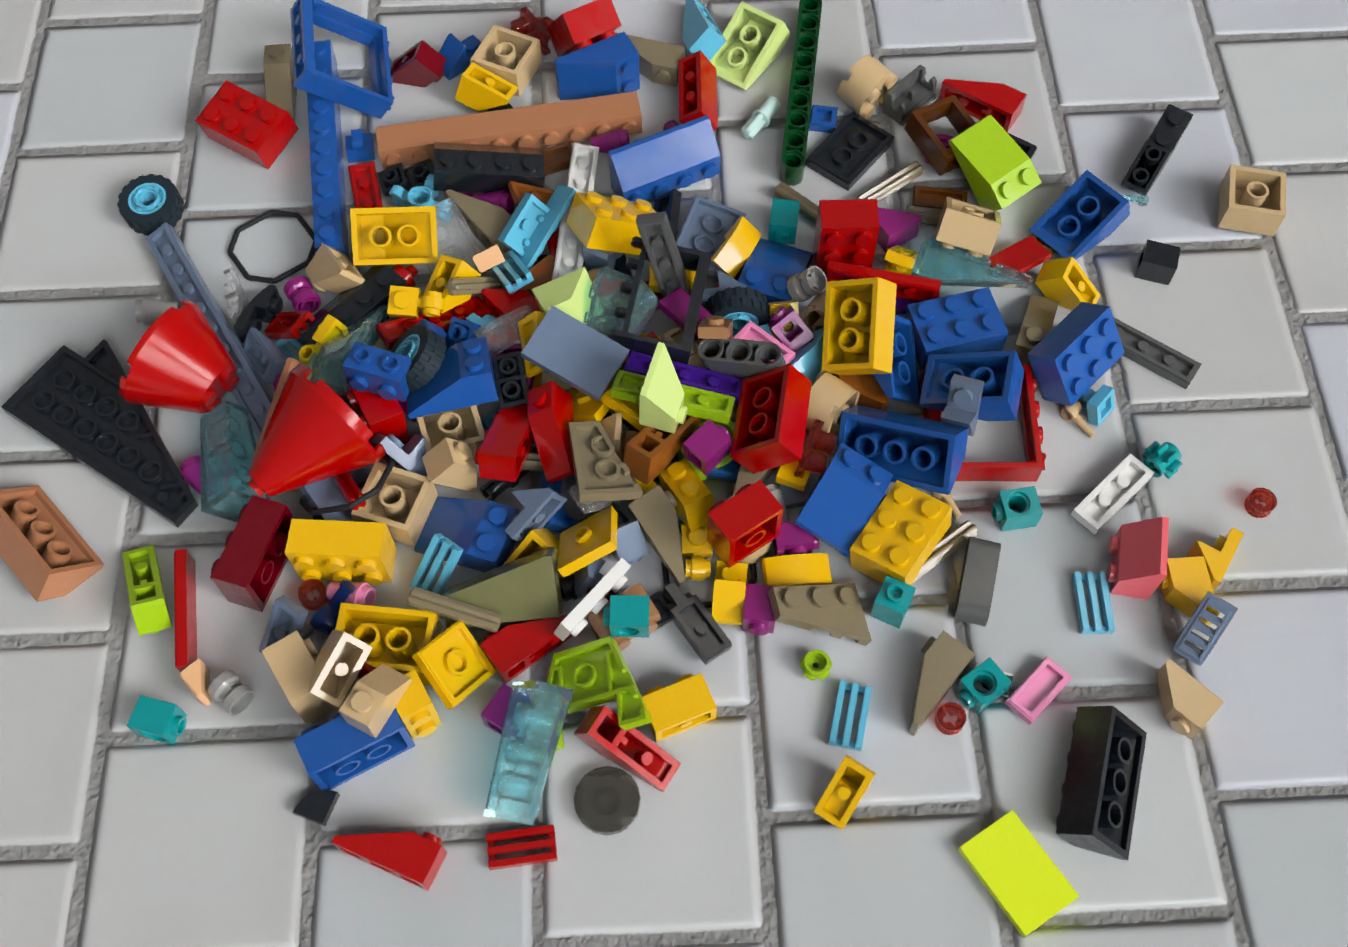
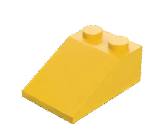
M436 206L350 208L353 266L438 263Z

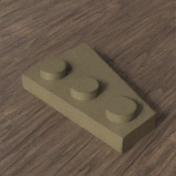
M599 421L569 422L568 435L579 503L642 499L643 490L631 478L628 466L625 462H621L615 452L613 442Z
M855 583L773 586L767 592L776 622L809 631L815 628L829 632L831 637L841 639L844 636L855 639L857 644L864 646L872 641Z

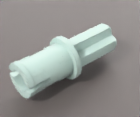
M769 96L759 109H755L752 112V117L741 129L745 139H753L763 127L765 128L770 124V119L781 107V103L776 97Z

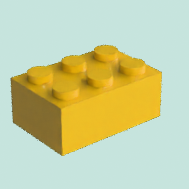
M588 191L586 194L576 192L566 223L588 249L640 255L641 249L634 248L631 245L633 237H641L636 224V217L640 214L657 212L651 207L652 204L643 199L629 201L618 195H612L610 198L593 191Z
M879 277L826 282L822 371L840 376L892 374L897 284Z
M897 480L851 546V568L882 584L886 575L908 585H912L919 575L918 573L923 564L931 556L936 545L951 526L952 506Z
M291 519L285 555L300 579L307 582H319L320 579L333 580L334 582L364 581L369 583V585H381L382 582L392 583L397 547L386 523Z
M341 603L335 630L344 631L373 647L365 661L366 663L375 668L385 664L404 675L415 669L422 684L431 686L412 658V655L441 633L442 624L436 613L425 610Z

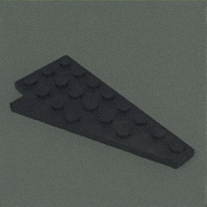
M103 339L85 358L63 345L1 408L26 427L179 528L199 505L181 476L178 467L144 406L129 403L121 398L119 394L121 376L127 378L110 345Z

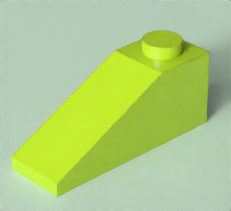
M154 545L122 552L130 608L139 636L172 628Z

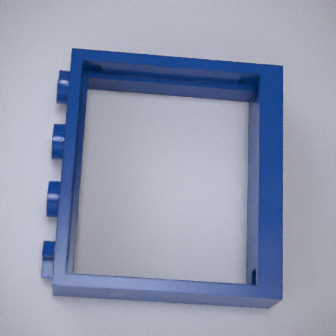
M296 0L290 9L294 87L381 119L387 111L391 110L394 100L387 28L322 0ZM313 24L368 46L372 91L316 70Z

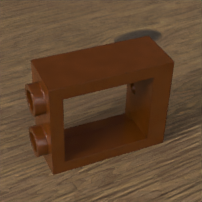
M955 95L945 99H937L932 104L924 107L915 108L909 114V119L904 128L939 176L960 168V165L951 147L946 149L928 123L946 116L958 134L976 123Z

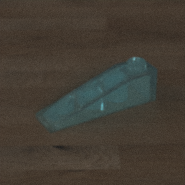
M936 236L921 244L911 273L914 276L942 280L941 286L1028 288L1034 277L1004 264H996V267L990 265L991 260L985 255L976 257L967 254V249L956 246L955 249L943 247L939 244L940 241L936 240Z
M608 267L600 269L589 291L588 297L592 300L590 311L586 312L584 322L587 323V326L606 337L609 336L611 329L622 331L625 319L614 316V311L616 307H628L630 294L622 293L620 286L623 282L633 283L635 277ZM641 279L628 330L629 333L638 335L650 322L658 306V301H660Z
M380 306L324 343L317 354L313 353L308 363V368L312 371L310 381L322 379L333 391L344 395L349 385L342 365L355 342L374 346L379 338L376 334V325L386 322L388 306Z

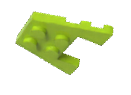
M611 636L553 654L544 692L548 696L544 711L539 713L537 724L540 725L537 740H533L532 752L540 756L564 749L562 721L564 715L617 700L619 727L629 730L652 723V718L616 640Z

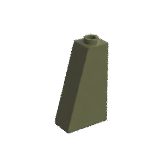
M555 546L547 547L447 587L443 596L501 614V623L560 617L563 609L559 571L557 570ZM445 617L446 628L457 620Z

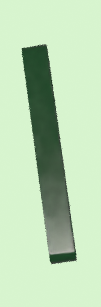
M800 0L780 165V180L789 186L800 184L804 176L822 0Z

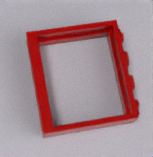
M927 364L924 365L921 375V391ZM1022 364L1024 376L1019 401L1025 462H963L955 481L1037 482L1042 470H1045L1044 461L1046 454L1041 452L1043 428L1038 426L1037 420L1040 415V403L1035 401L1034 397L1037 380H1034V377H1032L1030 364ZM923 408L924 419L941 422V411Z

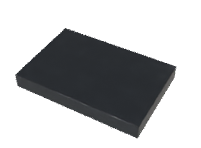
M851 112L806 158L805 165L849 191L894 143L895 136L858 114Z

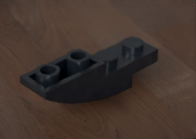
M1168 104L1150 137L1144 143L1125 175L1121 186L1146 196L1176 149L1194 114Z

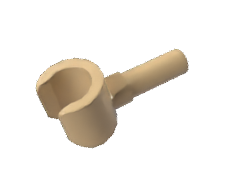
M1076 401L1072 406L1064 405L1060 413L1062 419L1068 422L1074 421L1089 437H1092L1096 432L1079 415L1082 409L1080 402Z
M932 491L935 498L944 500L945 503L952 506V514L955 519L962 516L951 494L946 495Z

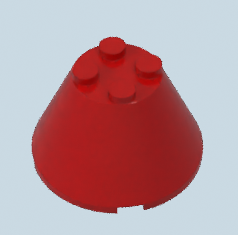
M184 300L181 303L184 306L179 309L174 307L167 309L141 337L127 360V363L131 365L127 378L124 376L120 378L119 394L122 399L132 404L214 415L219 410L222 404L221 399L226 392H232L239 383L240 378L236 376L237 366L200 307L190 300Z

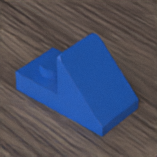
M449 33L439 53L446 58L443 70L445 71L444 76L449 81L463 73L470 66L471 57L482 43L474 35L460 42L452 33Z

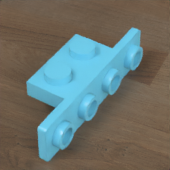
M558 185L546 205L533 194L525 193L497 240L510 250H513L528 270H530L537 258L543 253L544 246L550 236L558 228L559 221L565 211L571 206L577 191L571 187ZM515 264L511 265L512 268L516 271V273L521 277L523 274L519 271ZM506 271L504 276L509 282L513 283L514 279Z

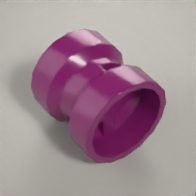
M297 276L285 284L283 291L288 300L292 301V307L295 311H309L313 313L320 307L321 299L317 292L313 290V286L307 277Z

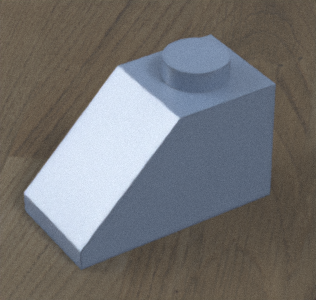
M622 504L613 507L618 513L617 549L612 554L617 561L623 558L628 564H634L640 561L642 556L650 552L638 520Z

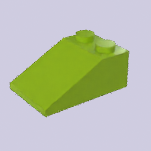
M991 114L948 141L981 207L994 211L1002 210L1042 183L1031 159Z

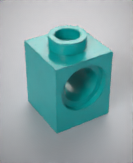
M773 198L769 222V241L780 244H795L800 201Z
M1035 486L999 491L995 502L991 505L993 520L995 522L998 521L1001 532L1036 527L1043 515ZM1009 507H1016L1020 512H1014Z
M886 575L875 599L870 616L899 629L911 604L916 588Z
M610 595V606H604L603 626H609L611 637H649V596Z
M989 657L960 679L956 688L958 691L957 695L966 708H972L979 714L1006 693L1012 681ZM982 682L988 687L989 692L980 693L974 688L973 684Z
M140 695L127 723V727L137 736L174 745L177 737L185 730L187 714L177 704Z

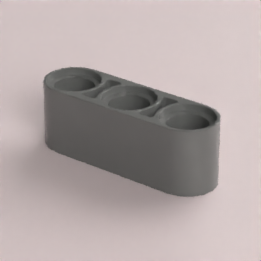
M735 338L703 339L697 347V352L705 369L736 377L750 378L786 365L780 347L772 342ZM747 356L746 358H744V359H742V360H738V359L741 358V357ZM775 359L774 362L766 364L768 361Z
M969 537L954 609V620L986 626L991 609L1001 543Z

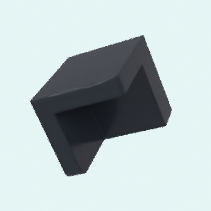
M1147 239L1139 256L1135 278L1169 285L1177 270L1181 248Z

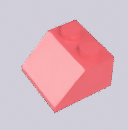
M1158 517L1121 525L1115 536L1111 535L1108 543V553L1112 554V563H1109L1106 573L1107 581L1111 582L1110 594L1148 600L1167 576L1168 517Z

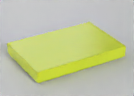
M1013 810L958 848L959 853L1023 938L1080 897Z

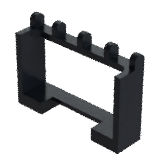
M633 237L631 245L634 248L641 249L639 259L628 258L626 262L627 268L636 270L634 282H623L620 286L622 293L630 294L628 307H616L614 311V316L625 320L622 331L611 329L608 337L611 340L618 341L620 345L631 351L651 356L654 355L658 342L664 343L672 361L688 364L712 254L677 246L684 269L695 271V277L680 344L628 332L645 260L649 261L642 238Z

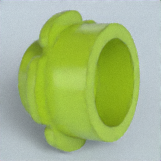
M812 650L802 657L800 667L804 670L803 674L806 678L810 680H823L830 674L829 668H831L832 662L825 652ZM814 663H817V664L819 665V667H818V668H814V667H813V664H814Z

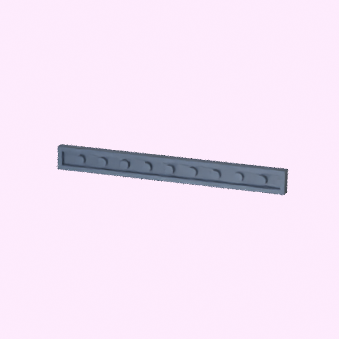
M165 222L145 240L180 302L190 300L200 307L236 364V376L240 380L232 394L259 440L273 399L173 226Z

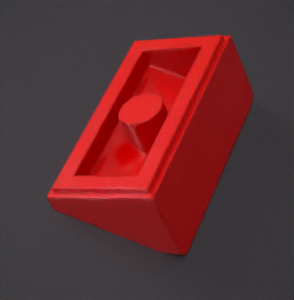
M1028 236L986 259V264L991 278L1006 283L1049 260L1052 256L1036 238Z

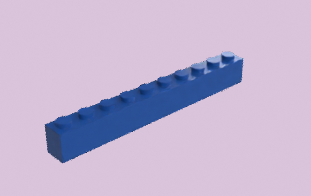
M315 41L316 70L338 78L337 60L331 41ZM307 92L315 250L317 252L323 243L346 254L349 258L340 104Z

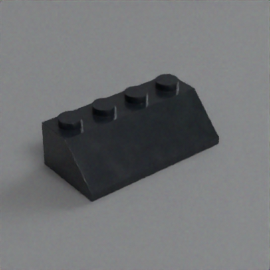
M434 142L433 190L447 191L451 189L456 192L488 193L505 189L507 192H510L508 187L510 181L543 188L544 153L542 148Z
M379 265L371 267L362 275L365 279L362 285L341 292L313 315L315 319L312 322H305L308 325L305 331H298L301 336L296 340L303 346L315 345L316 341L312 339V336L328 314L351 330L335 354L330 351L327 353L325 364L327 370L347 355L355 342L361 343L376 330L377 324L384 323L391 317L387 314L390 285L408 286L406 280L389 266Z
M1114 706L1077 707L1076 718L1072 725L1071 747L1067 755L1068 765L1065 782L1062 785L1061 806L1056 818V834L1075 847L1121 860H1128L1147 732Z

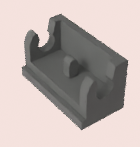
M920 64L886 92L883 113L903 126L907 123L912 110L920 106H927L936 98V77L933 76L928 83L925 79L926 68Z

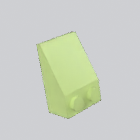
M741 1L723 33L726 43L710 59V62L716 68V76L746 91L778 57L791 35L784 21Z

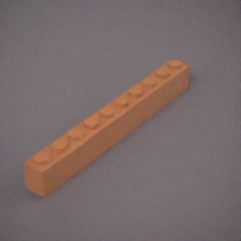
M637 91L376 127L377 147L382 167L387 169L399 163H402L403 166L415 165L429 158L434 162V142L537 148L559 145L569 141L570 143L587 141L591 137L618 128L628 130L629 135L642 133V114Z

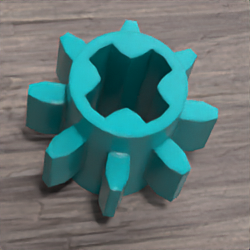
M1154 441L1146 448V452L1142 454V457L1145 459L1143 464L1155 472L1153 477L1156 478L1164 474L1169 479L1182 465V462L1179 461L1181 459L1179 449L1170 442H1164L1160 445L1157 441Z

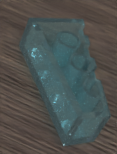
M224 401L200 418L201 512L238 523L240 511L245 504H248L252 494L259 496L247 484L251 480L247 474L257 445L248 410L229 401ZM266 493L261 496L263 498L271 500Z
M537 680L513 682L484 816L533 826L534 819L537 818L540 812L541 796L572 698L573 689Z

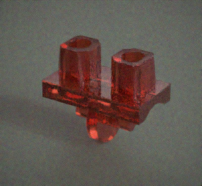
M527 7L521 8L520 18L510 22L511 30L540 39L541 53L544 56L551 53V49L548 47L551 34L546 27L553 22V19L548 16L536 18Z
M816 419L807 438H804L802 460H798L799 464L794 472V476L803 478L806 471L822 475L828 456L817 453L816 450L831 455L837 440L836 435L823 431L824 421Z

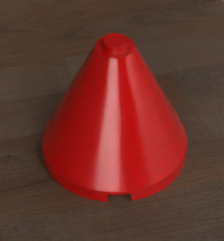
M301 363L289 372L247 474L251 478L247 484L260 497L265 493L272 497L377 463L386 455L382 444L379 443L374 447L368 442L374 434L359 416L322 379L312 382L307 379V376L312 371Z

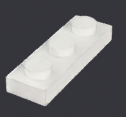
M1130 453L1073 509L1071 516L1095 535L1152 478L1155 472Z
M621 558L559 624L554 634L562 641L570 634L576 637L588 624L584 618L591 611L597 615L608 602L605 596L611 590L617 593L629 580L624 575L631 568V565Z

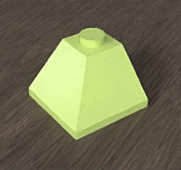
M585 267L532 289L537 304L545 315L553 305L589 327L608 320Z
M658 342L639 395V424L675 434L678 423L684 424L688 406L684 405V391L664 343Z

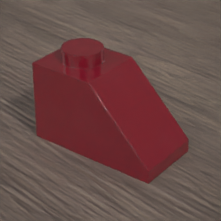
M421 40L394 60L390 69L393 83L423 88L432 82L437 83L444 75L443 67L446 58L425 41Z

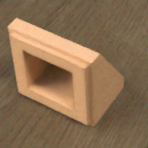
M498 244L472 256L480 273L505 261Z
M197 659L180 672V677L204 706H208L211 704V696L208 694V688L211 684L210 670L201 659Z

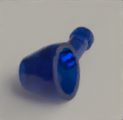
M342 580L339 589L331 600L323 605L312 617L310 626L318 632L329 636L332 630H335L341 603H344L349 595L353 594L356 590L355 585L348 580Z

